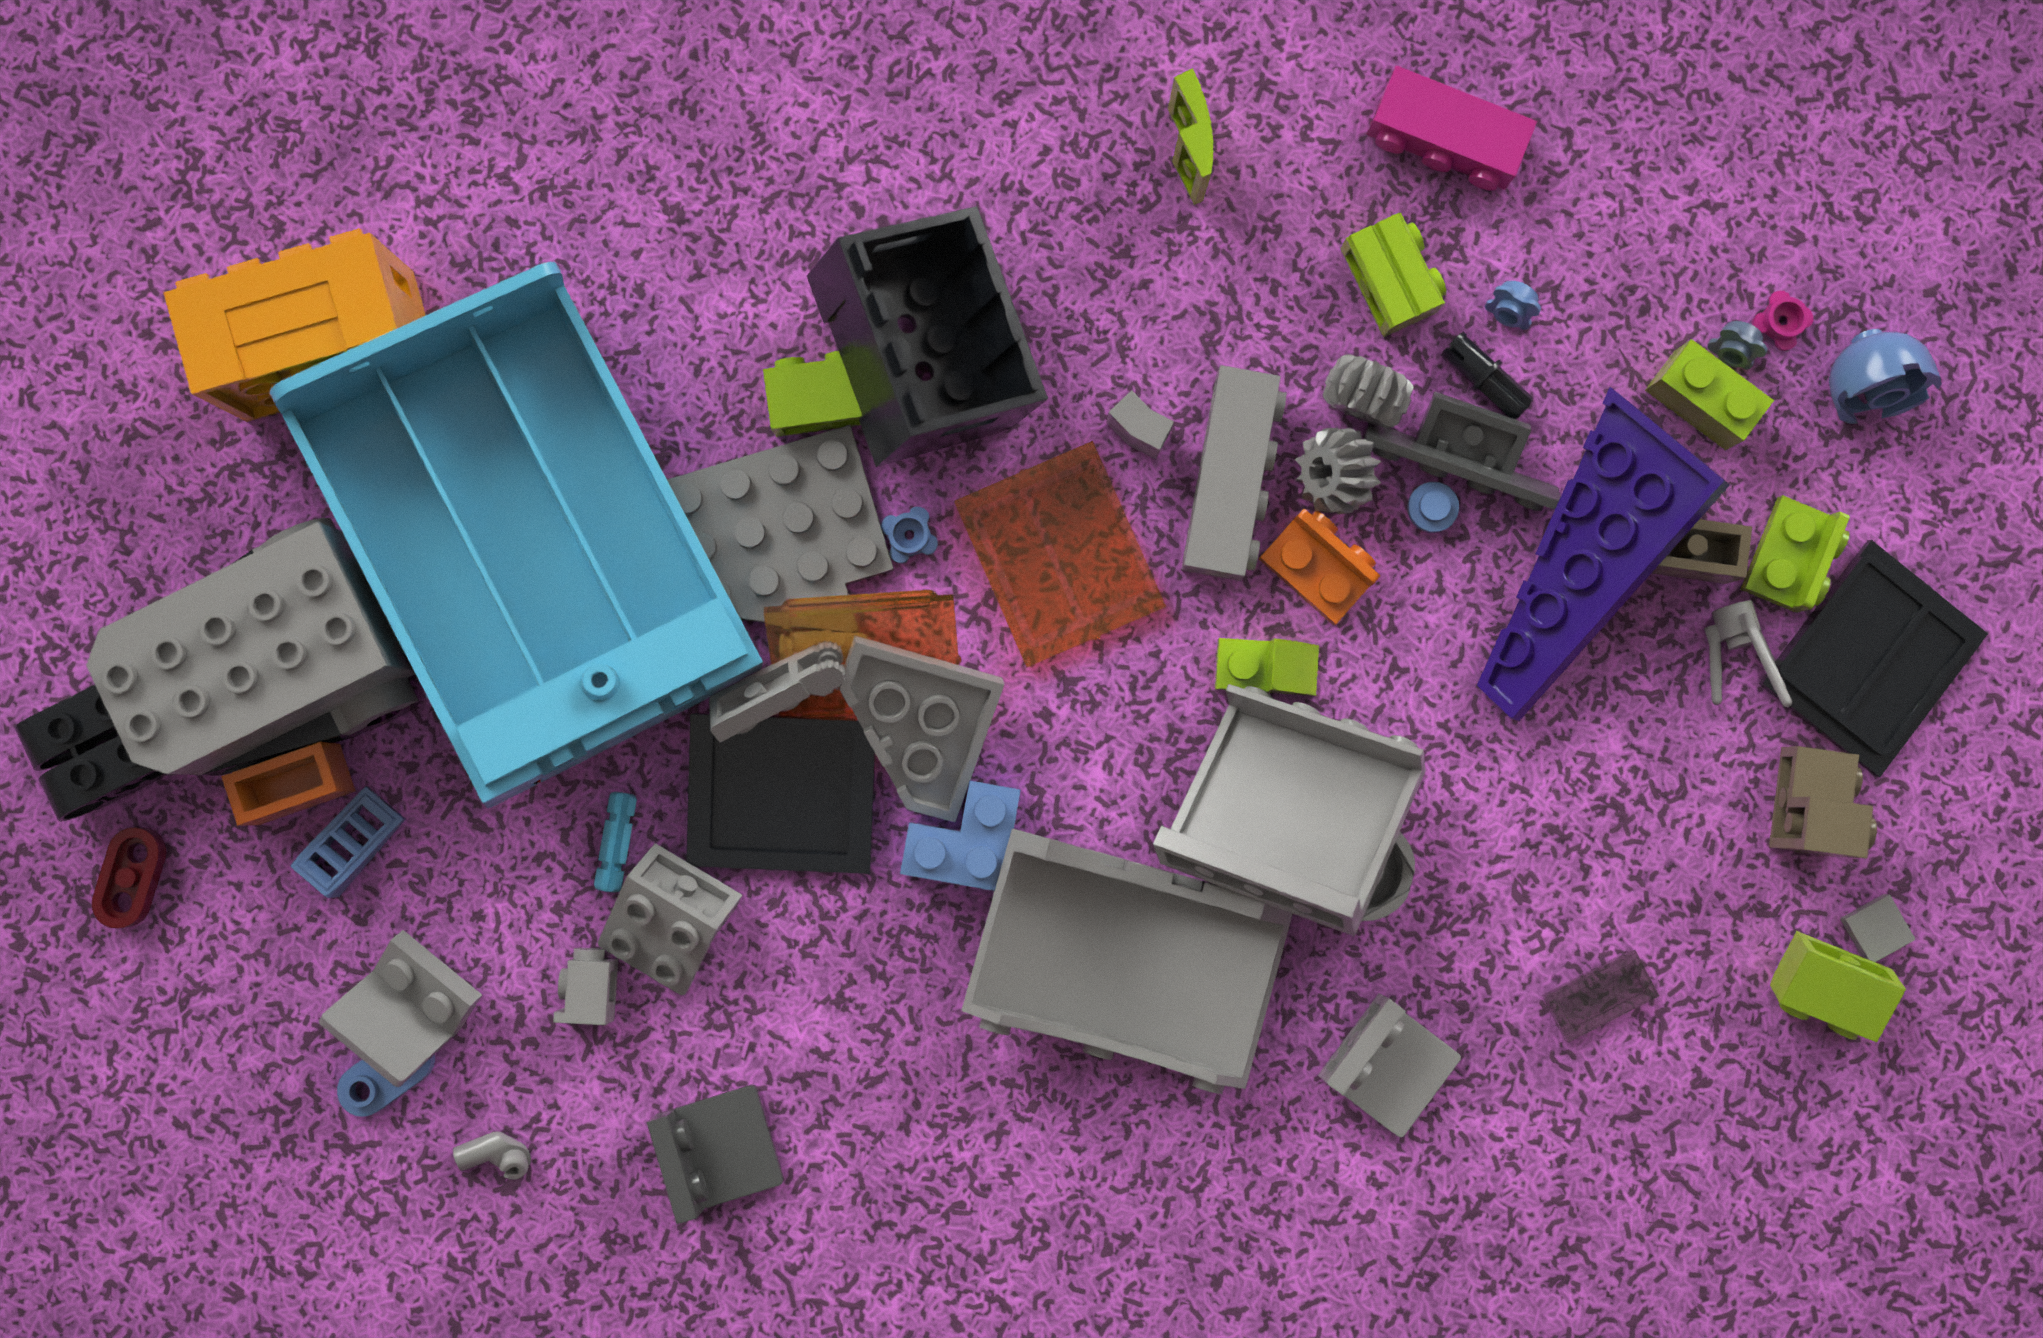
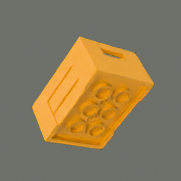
M359 228L329 237L331 244L312 249V246L307 243L278 252L280 259L261 264L260 260L255 258L228 266V274L210 279L209 275L204 273L176 281L177 289L163 293L191 394L246 422L280 413L269 393L271 388L280 381L426 316L414 271L371 233L363 234V231Z

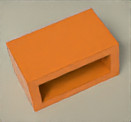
M318 742L221 776L237 826L262 825L356 792L339 743Z

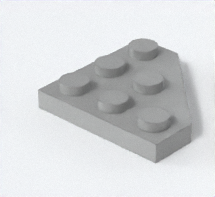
M854 635L843 668L845 669V682L842 683L843 686H839V690L848 706L852 708L867 740L881 765L885 767L906 809L956 822L969 780H971L1005 685L1003 678Z

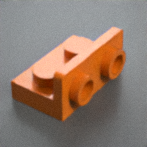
M1303 509L1259 557V560L1332 625H1336L1365 591L1381 576L1373 569L1376 565L1375 560L1364 549L1356 544L1349 548L1335 536L1338 528L1329 518L1319 511H1314L1311 514L1306 509Z

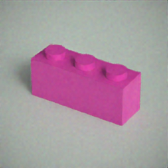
M1396 65L1387 82L1366 135L1376 138V145L1385 151L1401 154L1406 150L1423 157L1422 163L1433 170L1449 172L1450 169H1454L1469 175L1468 180L1474 186L1488 191H1495L1498 187L1505 190L1515 178L1537 121Z

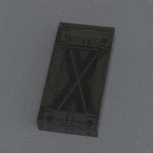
M1631 949L1543 994L1542 997L1564 1040L1569 1043L1659 997V994L1636 950Z

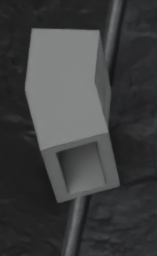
M1131 390L1108 412L1106 423L1128 446L1156 459L1171 431L1174 421L1151 410Z

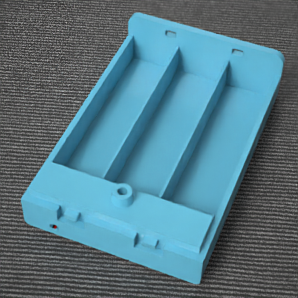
M555 262L537 265L288 377L271 388L269 393L291 431L475 790L487 808L494 807L710 698L715 693L761 670L763 661L566 290L563 275Z

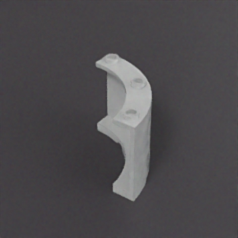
M1012 828L961 1011L981 1018L979 1027L990 1032L1009 1035L1011 1027L1083 1043V1052L1089 1055L1112 1060L1115 1052L1193 1076L1192 1086L1212 1093L1223 1094L1225 1086L1246 1089L1293 913L1205 881Z

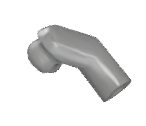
M499 1131L491 1132L453 1148L455 1162L461 1171L489 1161L502 1172L505 1171V1178L516 1180L527 1173L531 1163V1156L527 1147Z

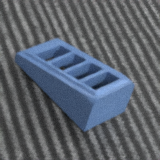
M365 786L311 841L290 866L325 897H340L406 819L373 790ZM363 807L384 823L379 830H376L358 814ZM349 823L369 839L364 846L344 830ZM335 840L354 855L349 861L330 847ZM320 857L338 871L334 877L330 876L316 864Z

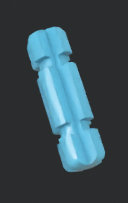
M612 792L609 796L607 812L610 813L609 820L605 819L598 858L602 863L601 868L597 867L594 886L597 890L616 893L622 888L625 871H621L622 864L626 865L633 825L629 821L630 816L635 814L637 802L636 796L633 794Z

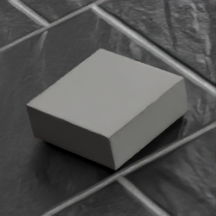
M1883 894L1840 918L1861 957L1873 962H1877L1916 940L1890 894Z

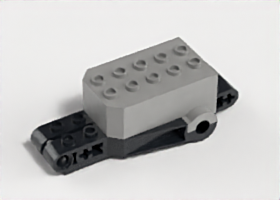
M319 518L294 525L279 532L262 545L247 552L234 563L99 629L86 664L95 685L26 718L15 726V731L35 771H42L52 768L39 777V782L57 820L62 822L83 816L94 810H99L169 774L222 776L318 742L336 743L354 738L366 731L386 724L417 707L420 701L410 681L418 677L343 532L335 528L331 518ZM401 710L397 715L377 724L375 720L392 711Z

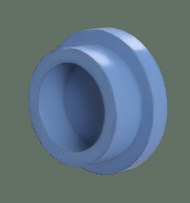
M1427 482L1417 487L1410 495L1407 505L1408 515L1412 523L1420 530L1429 533L1441 532L1455 522L1459 513V501L1455 492L1449 486L1440 482Z

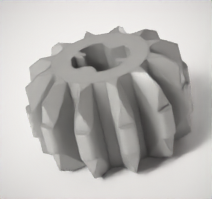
M1349 354L1338 358L1333 369H1330L1322 396L1332 408L1344 412L1345 415L1352 416L1359 421H1364L1374 426L1390 428L1398 425L1402 415L1406 414L1411 402L1410 396L1414 386L1403 374L1395 372L1391 367H1386L1377 361H1371L1362 356L1356 357Z
M1325 428L1322 431H1318L1316 437L1303 441L1305 454L1295 459L1302 467L1301 475L1295 479V481L1305 485L1302 499L1313 502L1315 511H1322L1323 513L1337 512V514L1352 513L1353 510L1359 509V505L1372 501L1370 488L1381 483L1374 475V467L1382 462L1371 457L1374 442L1362 439L1361 432L1351 428Z

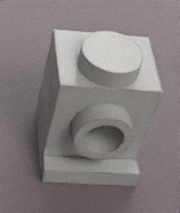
M574 948L573 959L568 960L567 968L561 969L558 980V997L565 1000V1008L554 1012L553 1023L607 1025L613 1022L615 1018L618 959L604 958L605 949Z

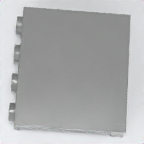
M1228 684L1226 694L1229 706L1171 829L1161 826L1153 842L1160 864L1355 937L1426 772L1424 750L1418 748L1413 741L1405 737L1391 735L1388 738L1370 732L1367 727L1355 720L1341 719L1337 721L1320 715L1315 708L1307 704L1294 702L1290 705L1275 700L1270 694L1260 688L1247 686L1243 689Z

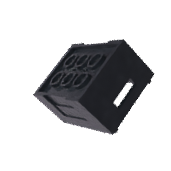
M977 206L838 237L807 275L823 323H829L862 413L859 422L876 467L1009 430L1048 400ZM898 318L909 319L913 324V332L904 333L898 327ZM916 365H924L929 369L931 374L930 380L923 381L917 377L915 373Z

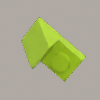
M1218 638L1215 689L1226 690L1228 684L1243 689L1247 686H1253L1267 693L1316 696L1319 645L1277 638L1271 641Z

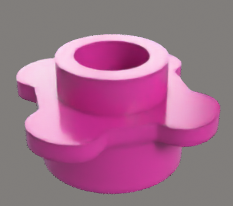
M1776 291L1769 296V305L1763 313H1758L1753 317L1752 325L1758 328L1762 334L1765 333L1773 339L1775 346L1779 350L1787 351L1796 346V337L1805 328L1812 325L1814 317L1812 311L1802 301L1790 297L1786 291ZM1780 316L1786 318V325H1781L1779 323Z

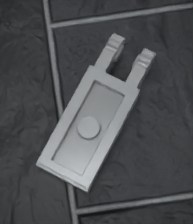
M824 640L822 643L819 642L817 646L812 645L799 653L794 652L710 696L711 733L721 743L736 734L750 731L757 723L781 711L793 709L802 700L810 697V694L826 696L832 693L833 689L838 690V687L843 686L842 683L845 682V669H843V665H840V663H843V650H841V646H838L837 642L833 643L831 640L826 642Z

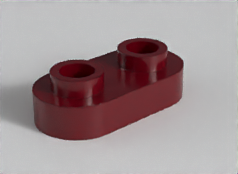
M131 827L121 830L111 839L92 897L93 913L96 919L106 927L115 929L132 927L142 922L148 915L167 854L165 842L156 831L146 827ZM139 843L143 844L147 849V856L142 862H138L133 855L134 848ZM124 892L132 900L131 907L126 912L120 909L118 905V899Z

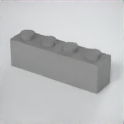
M1220 365L1215 378L1183 555L1182 571L1241 581L1245 577L1246 569L1255 570L1260 541L1252 540L1255 520H1264L1269 491L1261 490L1264 470L1272 472L1278 442L1269 440L1272 422H1281L1287 393L1278 391L1281 376Z

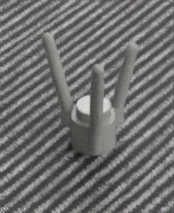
M1751 600L1743 601L1713 611L1712 616L1715 625L1704 628L1709 643L1712 703L1719 705L1722 702L1721 642H1726L1729 650L1753 645L1784 707L1791 706L1792 699L1775 664L1774 656L1761 632L1753 602Z

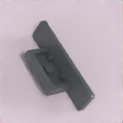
M1434 391L1416 437L1391 428L1374 426L1370 423L1366 426L1364 439L1374 442L1372 452L1382 458L1398 461L1401 456L1419 462L1418 467L1431 475L1447 477L1448 473L1465 478L1467 479L1466 484L1477 491L1494 494L1496 490L1511 494L1515 496L1514 500L1518 504L1536 511H1542L1544 506L1555 510L1561 497L1558 487L1514 472L1531 432V425Z

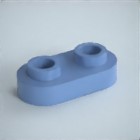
M435 1054L400 1087H395L365 1061H359L349 1068L338 1082L337 1096L341 1106L348 1113L361 1117L379 1112L431 1073L435 1063ZM358 1082H364L369 1086L370 1095L367 1100L361 1099L356 1094Z

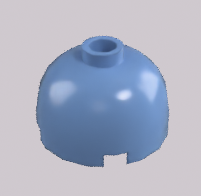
M1871 329L1856 335L1851 340L1852 344L1846 347L1835 360L1829 376L1831 397L1839 419L1850 424L1858 423L1854 415L1857 412L1883 408L1881 419L1905 413L1930 398L1927 391L1928 387L1933 384L1939 389L1942 385L1934 359L1924 344L1908 334L1882 332L1880 329ZM1864 393L1867 404H1864L1857 395Z

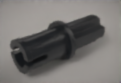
M1464 331L1450 343L1451 346L1449 348L1447 347L1442 352L1441 356L1444 359L1446 358L1474 384L1471 390L1474 392L1480 390L1508 417L1517 419L1531 406L1533 397L1501 368L1503 362L1500 359L1494 362L1467 337Z

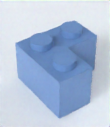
M969 780L961 831L910 822L900 874L995 891L1012 828L1014 829L1021 789Z

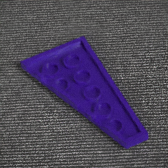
M1609 387L1602 403L1605 405V409L1595 431L1590 430L1584 443L1583 449L1586 451L1573 479L1567 481L1535 553L1539 557L1528 581L1523 580L1516 598L1519 601L1507 628L1501 630L1477 683V686L1511 719L1520 721L1730 486L1726 480L1611 387Z

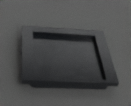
M1867 540L1828 591L1823 601L1815 608L1777 658L1775 664L1792 699V705L1789 708L1814 727L1816 732L1824 735L1845 753L1858 754V763L1875 776L1881 777L1988 633L1873 540ZM1766 673L1759 684L1779 699Z
M691 713L689 781L686 789L688 793L686 862L695 867L870 874L873 802L876 798L874 794L875 752L867 740L859 721L853 718L773 715L757 723L750 731L736 734L720 743L710 731V714Z

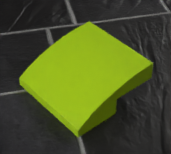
M1192 68L1174 77L1168 111L1179 131L1172 162L1193 204L1196 205L1204 200L1212 173L1213 134L1207 103L1201 85Z

